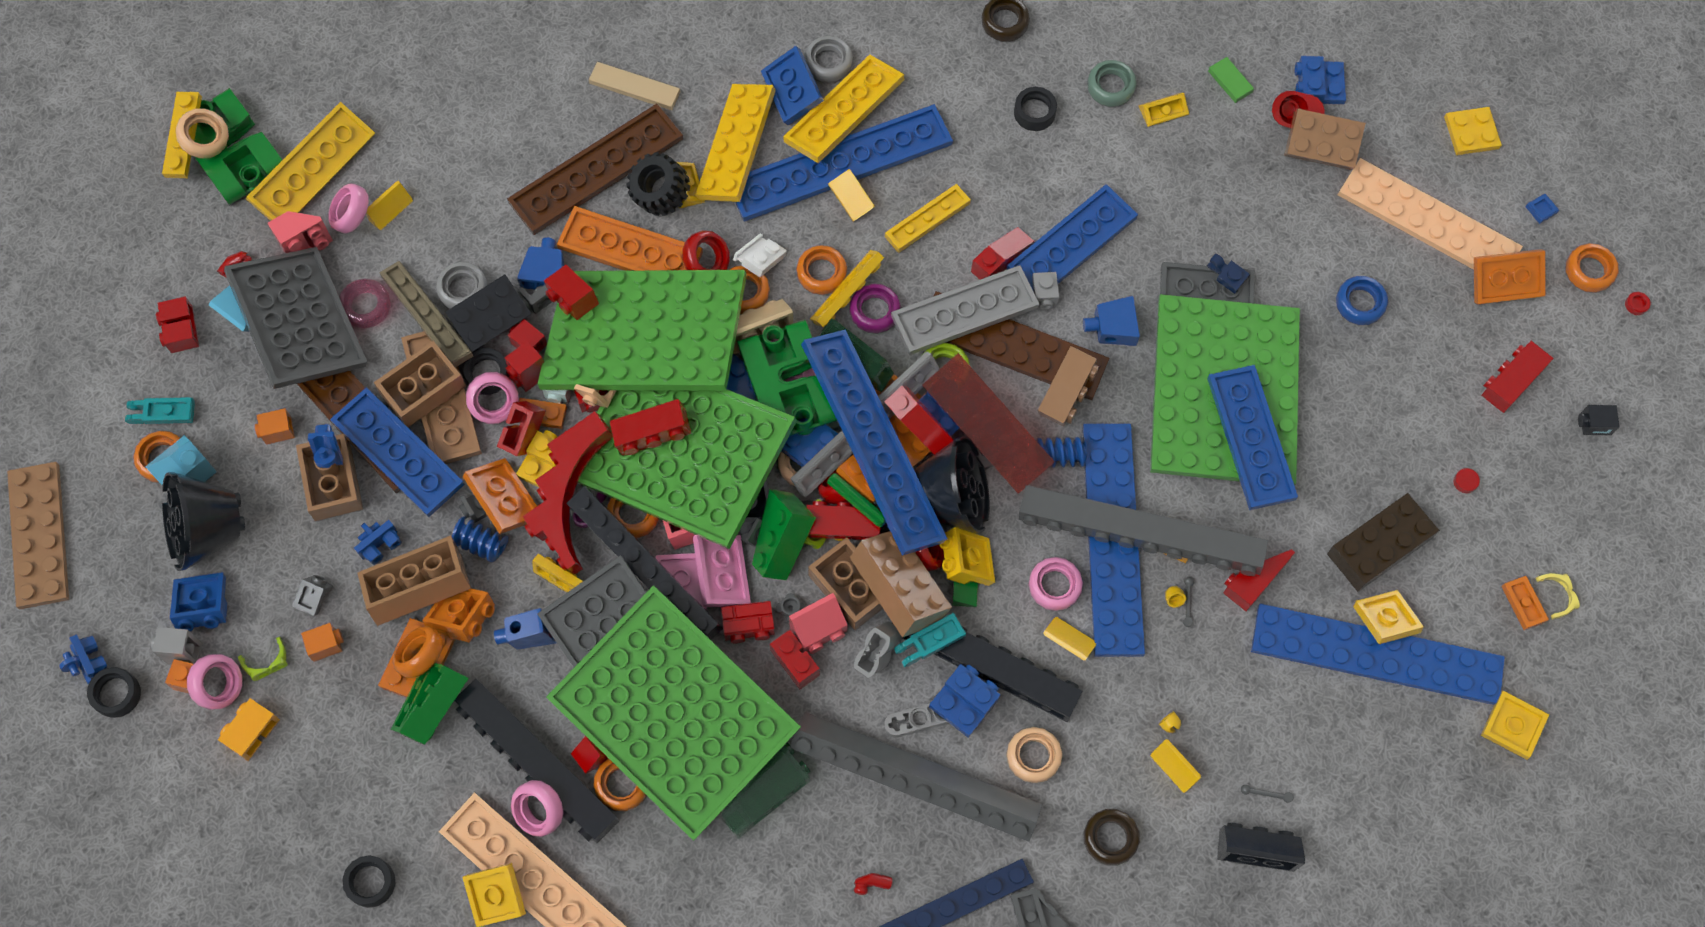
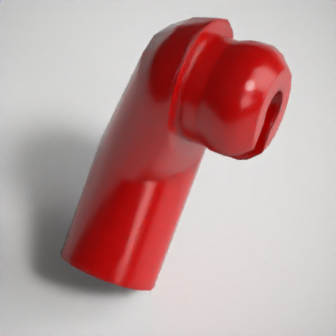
M240 251L228 256L217 272L226 277L224 272L225 266L252 261V258L246 255V252Z
M876 873L858 877L853 883L855 885L854 892L858 895H866L868 887L872 886L889 890L892 886V877Z

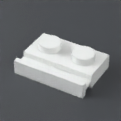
M761 233L738 250L733 258L734 261L739 260L742 262L743 267L758 277L763 276L779 263L787 253V250L776 242L762 238L763 234Z

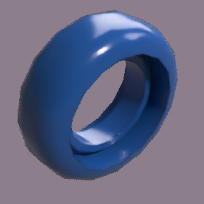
M1355 276L1347 279L1340 286L1336 295V306L1341 316L1347 321L1357 325H1369L1377 322L1384 315L1388 306V295L1383 285L1377 280L1367 276ZM1355 290L1367 291L1374 298V308L1369 311L1357 310L1350 303V293Z

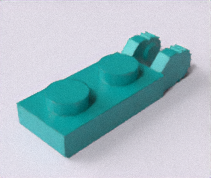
M191 397L144 398V400L128 401L126 405L128 409L143 410V414L126 415L125 422L129 424L193 423L195 400Z
M952 613L911 635L909 639L897 645L894 650L896 654L905 652L913 645L918 652L906 657L902 661L903 666L908 667L921 658L923 660L966 636V632L956 615Z

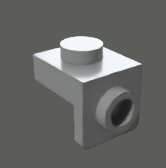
M1056 272L1033 273V290L1039 302V308L1049 310L1057 306L1059 293Z

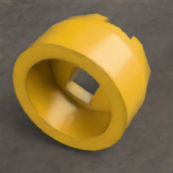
M1171 586L1165 592V599L1170 607H1180L1186 601L1184 591L1178 586Z
M1172 711L1159 722V725L1167 733H1175L1176 731L1173 726L1180 729L1181 720Z

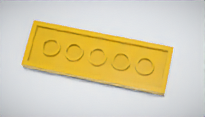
M869 54L823 98V102L810 110L783 136L784 143L819 163L904 81V74Z
M732 84L695 194L698 200L740 202L776 90L773 85Z
M340 101L246 197V200L270 221L287 211L299 213L375 135V132Z

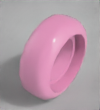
M351 183L343 186L336 193L328 212V221L334 230L346 234L353 232L361 224L369 204L368 194L363 187Z
M486 372L477 376L469 384L466 392V405L470 413L478 421L487 424H499L506 421L513 402H519V393L514 382L506 375L498 372ZM492 385L501 387L506 393L505 404L500 409L494 411L484 409L478 401L480 391Z
M1052 557L1044 559L1034 567L1030 574L1028 585L1031 596L1037 604L1045 609L1058 611L1067 609L1076 603L1082 592L1083 581L1080 571L1073 563L1064 558ZM1052 571L1064 574L1070 584L1068 592L1058 597L1046 593L1041 583L1045 574Z
M222 654L206 655L198 659L190 668L187 676V690L191 699L198 706L208 710L223 709L231 705L237 699L242 689V673L239 666L232 658ZM213 667L220 668L226 676L225 689L216 697L209 695L203 686L205 674Z
M531 780L520 785L512 795V815L517 825L524 832L532 836L543 837L554 832L561 824L563 817L562 802L557 792L550 785L542 781ZM529 796L537 797L546 810L545 821H539L531 813L528 807Z

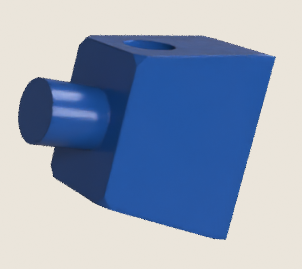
M545 237L542 239L541 247L531 246L528 248L517 277L520 288L535 290L539 286H544V280L564 266L562 250L555 249L556 240Z
M1133 296L1098 304L1094 313L1095 317L1083 318L1084 332L1097 331L1099 343L1136 346L1140 335Z
M541 608L506 617L504 619L505 628L494 630V639L497 645L509 643L517 650L556 644L557 642L537 614L542 611Z

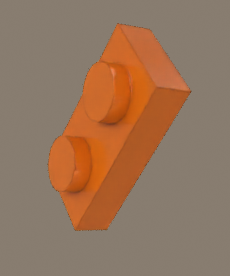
M519 398V401H528L546 410L541 426L563 428L567 410L566 404Z
M1527 576L1507 582L1501 586L1523 630L1530 629L1549 620Z

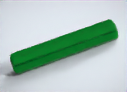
M834 473L831 475L827 483L876 526L882 527L886 523L878 508L838 474Z

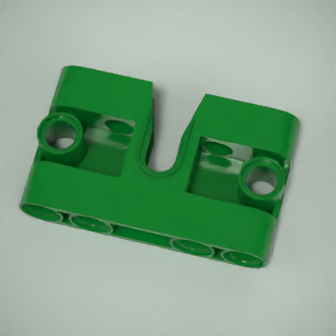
M228 88L212 98L211 102L201 100L200 109L214 111L225 121L229 133L226 147L218 155L211 158H195L230 206L251 193L282 159L262 132L251 135L228 147L238 141L255 125L249 113L232 90ZM197 123L194 142L199 144L213 142L216 138L214 128L206 123Z
M806 320L786 325L784 328L772 325L767 327L762 335H755L737 341L757 402L794 416L797 419L789 436L795 434L808 435L816 427L837 421L816 376L802 377L789 382L784 381L812 368L801 346L805 339L812 338ZM773 339H779L776 342H770ZM802 418L808 419L806 422H799Z

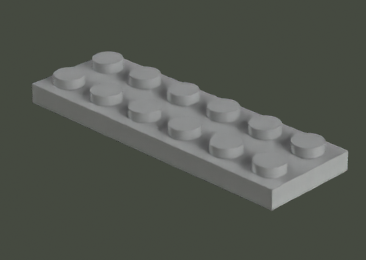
M1019 265L891 312V317L910 356L1039 308V302Z

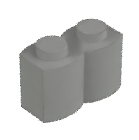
M887 621L872 629L866 637L865 648L856 656L854 669L868 678L882 671L888 665L891 659V651L900 643L902 636L892 623Z

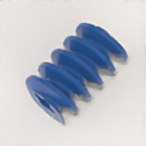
M1066 437L1063 443L1060 438H1056L1054 444L1051 438H1046L1044 444L1041 438H1037L1036 460L1037 463L1041 461L1043 468H1046L1048 461L1051 462L1053 468L1056 467L1057 461H1060L1062 467H1065L1067 461H1070L1071 467H1075L1076 460H1079L1081 467H1084L1087 457L1085 437L1083 442H1081L1079 437H1075L1073 444L1070 437Z
M461 517L456 523L452 534L457 547L461 545L463 550H469L473 555L478 553L480 558L487 557L489 562L496 561L505 550L509 537L505 535L502 540H499L500 534L498 531L493 536H490L491 528L488 527L482 532L483 525L481 523L476 528H473L474 520L471 519L465 524L466 517Z

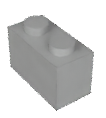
M157 627L156 635H153L151 639V649L165 663L172 665L173 660L176 659L194 664L199 659L202 642L186 629Z

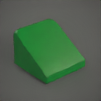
M953 581L952 606L977 607L978 583L970 581L962 584Z

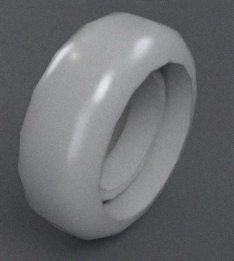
M833 36L819 37L812 41L806 48L804 56L813 78L827 83L836 82L844 78L851 70L853 62L851 48L840 38ZM832 50L840 55L841 62L834 68H823L816 62L817 55L822 51Z
M457 262L442 270L437 278L436 291L440 301L447 308L451 309L487 286L488 283L485 274L478 266L469 262ZM467 276L475 281L473 292L463 298L453 296L449 292L451 282L457 277Z

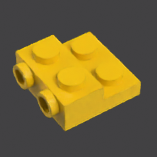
M545 430L544 433L536 432L526 450L527 455L516 473L519 479L539 487L535 480L556 466L549 457L551 450L547 444L557 438V435L548 430Z
M957 527L945 532L947 540L939 545L944 551L942 568L946 571L947 579L962 584L974 581L989 586L995 583L989 538Z

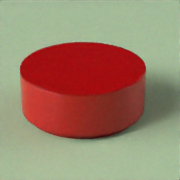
M1633 292L1625 300L1626 309L1633 315H1643L1651 305L1649 297L1642 292Z
M1464 468L1454 476L1453 482L1458 491L1471 493L1479 486L1480 478L1474 470Z

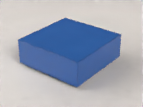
M1546 193L1525 206L1539 224L1559 212V209Z

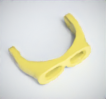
M1549 573L1536 578L1537 582L1554 580L1560 583L1568 593L1569 603L1567 609L1552 614V620L1566 616L1574 609L1580 607L1578 597L1572 591L1573 587L1568 574Z

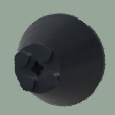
M967 436L956 438L915 468L914 471L941 524L957 527L972 533H981L986 529L983 527V523L989 521V487L985 468L979 467L976 458L980 453L974 442Z
M175 472L165 474L162 485V492L167 491V503H162L165 538L170 558H176L178 562L174 567L177 571H184L237 540L240 536V531H245V519L239 513L241 496L239 492L234 493L231 490Z

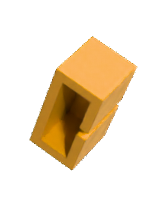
M249 698L247 702L239 706L232 722L227 723L222 728L218 741L249 761L263 743L257 738L260 735L266 738L280 719Z

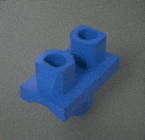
M316 425L315 433H308V441L314 455L315 464L321 468H330L334 463L343 465V457L331 425Z
M390 520L381 526L377 522L371 527L363 523L361 527L364 532L357 537L361 542L354 549L363 560L366 559L371 564L376 565L384 557L377 548L385 543L393 550L402 542L397 535L398 531Z
M76 634L69 637L72 643L70 649L74 656L72 657L70 652H65L63 654L65 660L60 663L59 667L62 672L70 671L73 677L80 674L79 667L89 685L91 679L99 671L107 668V664L103 656L89 660L87 655L98 651V646L93 636L79 639Z

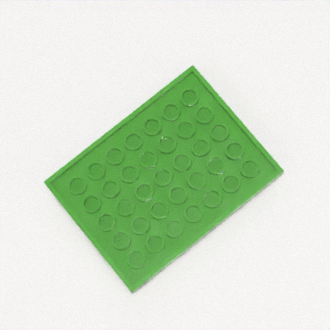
M745 270L574 271L594 290L599 304L576 320L571 314L567 316L557 302L543 359L544 363L542 364L538 380L540 390H575L574 387L578 384L594 390L726 391L747 277Z
M1159 295L1150 473L1240 481L1207 378L1209 374L1255 365L1294 486L1296 485L1300 308Z
M727 389L726 391L616 390L608 408L600 406L597 411L610 430L611 420L679 399L686 408L691 434L684 436L681 440L664 442L656 448L639 450L634 455H622L616 449L612 438L592 457L582 472L578 483L730 549L797 419L794 416Z
M654 585L546 696L556 708L693 841L801 728L792 717Z

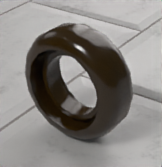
M990 0L985 5L981 17L982 27L985 32L993 39L1002 42L1014 41L1020 38L1027 31L1030 22L1029 10L1020 0ZM1000 10H1009L1016 14L1018 22L1012 27L1004 28L995 23L993 16Z
M1104 809L1096 812L1087 821L1083 831L1084 845L1088 853L1097 862L1107 866H1118L1128 862L1137 852L1140 844V831L1136 822L1127 813L1118 809ZM1115 823L1124 830L1126 843L1121 850L1110 852L1100 846L1097 840V832L1103 824Z

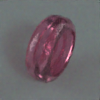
M373 279L355 280L346 285L339 296L347 317L354 327L363 329L374 327L383 322L390 311L391 301L389 293L381 283ZM366 292L374 294L378 302L373 311L367 314H358L352 310L351 305L356 296Z

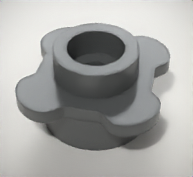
M792 593L787 594L782 602L776 605V611L782 613L786 617L787 622H789L790 615L805 608V604L800 603Z

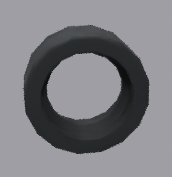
M1034 86L1024 89L1016 97L1014 108L1015 120L1021 127L1030 131H1041L1048 128L1055 120L1057 110L1056 98L1049 90L1043 87ZM1035 99L1044 102L1049 110L1048 114L1044 117L1034 118L1026 115L1022 110V106L1026 101Z
M493 348L474 350L472 352L473 357L463 363L462 371L468 386L474 380L472 374L474 366L484 360L496 361L500 367V373L508 378L510 376L505 369L507 367L505 357ZM495 385L487 386L479 394L491 395L498 393L502 388Z
M118 667L99 671L91 679L87 687L89 704L97 712L110 718L129 714L137 706L141 696L138 680L128 671ZM114 678L124 680L128 685V693L125 699L114 707L104 705L100 700V692L103 686Z
M371 855L362 856L352 861L345 869L342 878L343 890L346 896L355 904L366 908L377 907L386 902L393 894L396 884L395 874L391 866L381 858ZM364 867H377L384 875L383 888L374 896H361L354 888L356 874Z

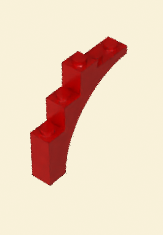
M596 411L547 444L551 450L549 457L556 466L535 480L539 486L537 492L544 502L523 516L527 523L524 527L532 538L536 536L541 541L545 540L548 547L552 551L556 550L559 555L557 561L564 571L569 570L573 574H577L583 568L573 547L570 533V507L566 503L573 497L578 480L589 461L613 438L611 430Z

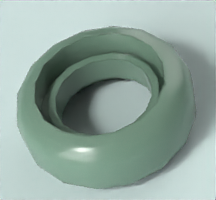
M1105 60L1098 63L1090 71L1087 80L1088 91L1091 97L1099 104L1108 107L1120 106L1127 103L1133 97L1136 89V76L1125 63L1116 60ZM1114 74L1123 80L1124 88L1119 92L1110 93L1100 86L1099 80L1104 75Z

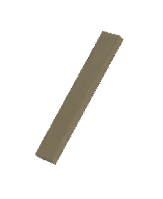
M400 261L379 272L382 279L431 341L436 343L454 367L473 357L470 349Z

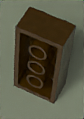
M1407 493L1333 545L1327 555L1357 592H1359L1433 539L1440 530Z

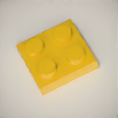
M1490 107L1445 114L1444 118L1456 155L1497 150L1502 146Z
M1398 590L1357 600L1354 604V609L1378 644L1419 634L1424 628Z
M1502 691L1480 736L1528 760L1534 751L1549 714Z
M512 863L470 873L462 877L476 927L521 917L526 914Z

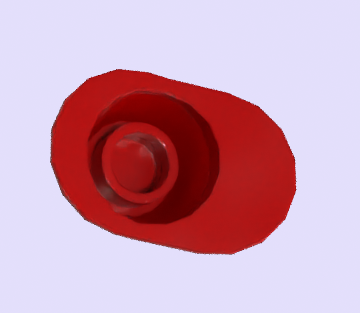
M1296 91L1280 93L1272 104V114L1275 121L1291 128L1294 112L1297 109L1321 114L1325 113L1323 103L1317 97Z

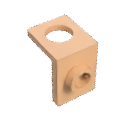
M578 384L574 387L583 397L582 400L591 406L599 405L608 408L616 390H610L606 395L601 396L599 390Z

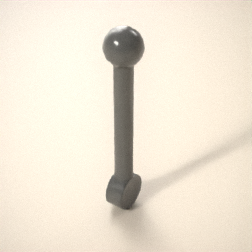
M1187 577L1184 580L1186 585V618L1183 620V624L1186 627H1190L1193 624V619L1191 618V586L1194 584V580L1192 577Z
M1242 785L1241 792L1245 795L1253 793L1283 799L1287 803L1292 802L1294 799L1293 794L1290 792L1280 794L1253 789L1248 785Z

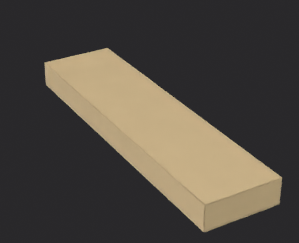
M600 62L596 63L589 78V84L653 105L657 103L660 107L668 110H673L680 94V88Z

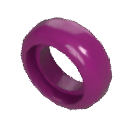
M869 284L863 286L853 295L850 301V315L852 321L859 329L867 333L878 334L888 331L895 325L891 312L900 309L901 305L898 296L891 288L883 284ZM870 298H880L886 302L889 311L883 318L870 319L862 312L863 303Z

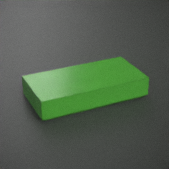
M1228 57L1209 67L1208 72L1235 103L1253 93V86Z

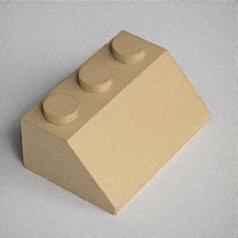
M783 299L778 301L772 300L763 307L748 309L739 316L733 354L740 353L737 341L755 335H762L764 330L772 325L784 328L786 325L793 324V311Z

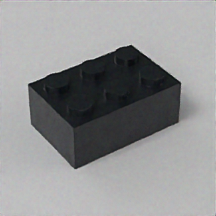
M506 274L447 310L443 315L470 351L473 352L531 315V312Z

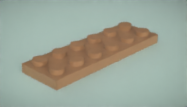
M424 331L401 337L406 359L432 342ZM459 366L455 367L460 373ZM465 388L422 417L429 449L445 464L482 454L472 414L466 405Z
M51 462L9 470L7 474L16 608L20 610L69 600L59 464Z

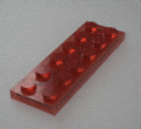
M959 353L922 384L926 391L964 434L973 441L974 445L1018 494L1025 489L1026 485L1033 482L1055 462Z

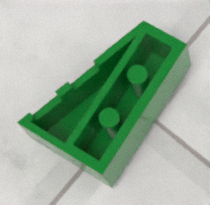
M769 489L752 565L762 577L787 581L816 519L793 493Z
M435 663L427 672L416 678L390 730L425 745L433 737L438 724L469 678L442 664Z

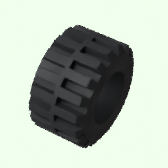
M654 152L652 156L646 154L643 160L639 158L637 160L638 164L631 167L632 173H628L627 178L630 180L626 183L629 189L628 194L637 205L650 214L666 216L669 211L674 213L677 206L681 207L683 205L681 203L683 199H687L686 191H690V185L687 184L690 182L689 177L686 175L687 172L664 153ZM665 176L661 188L652 193L654 183L659 178Z

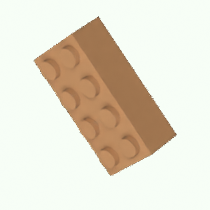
M891 531L862 540L850 556V559L902 637L918 632L941 620L952 608L916 553L913 552L902 556Z
M452 536L357 572L366 609L377 626L471 589L461 553Z

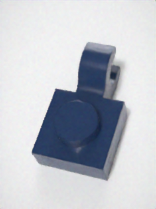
M1216 253L1207 265L1209 269L1219 274L1216 281L1234 294L1250 275L1232 260L1227 265L1224 259Z

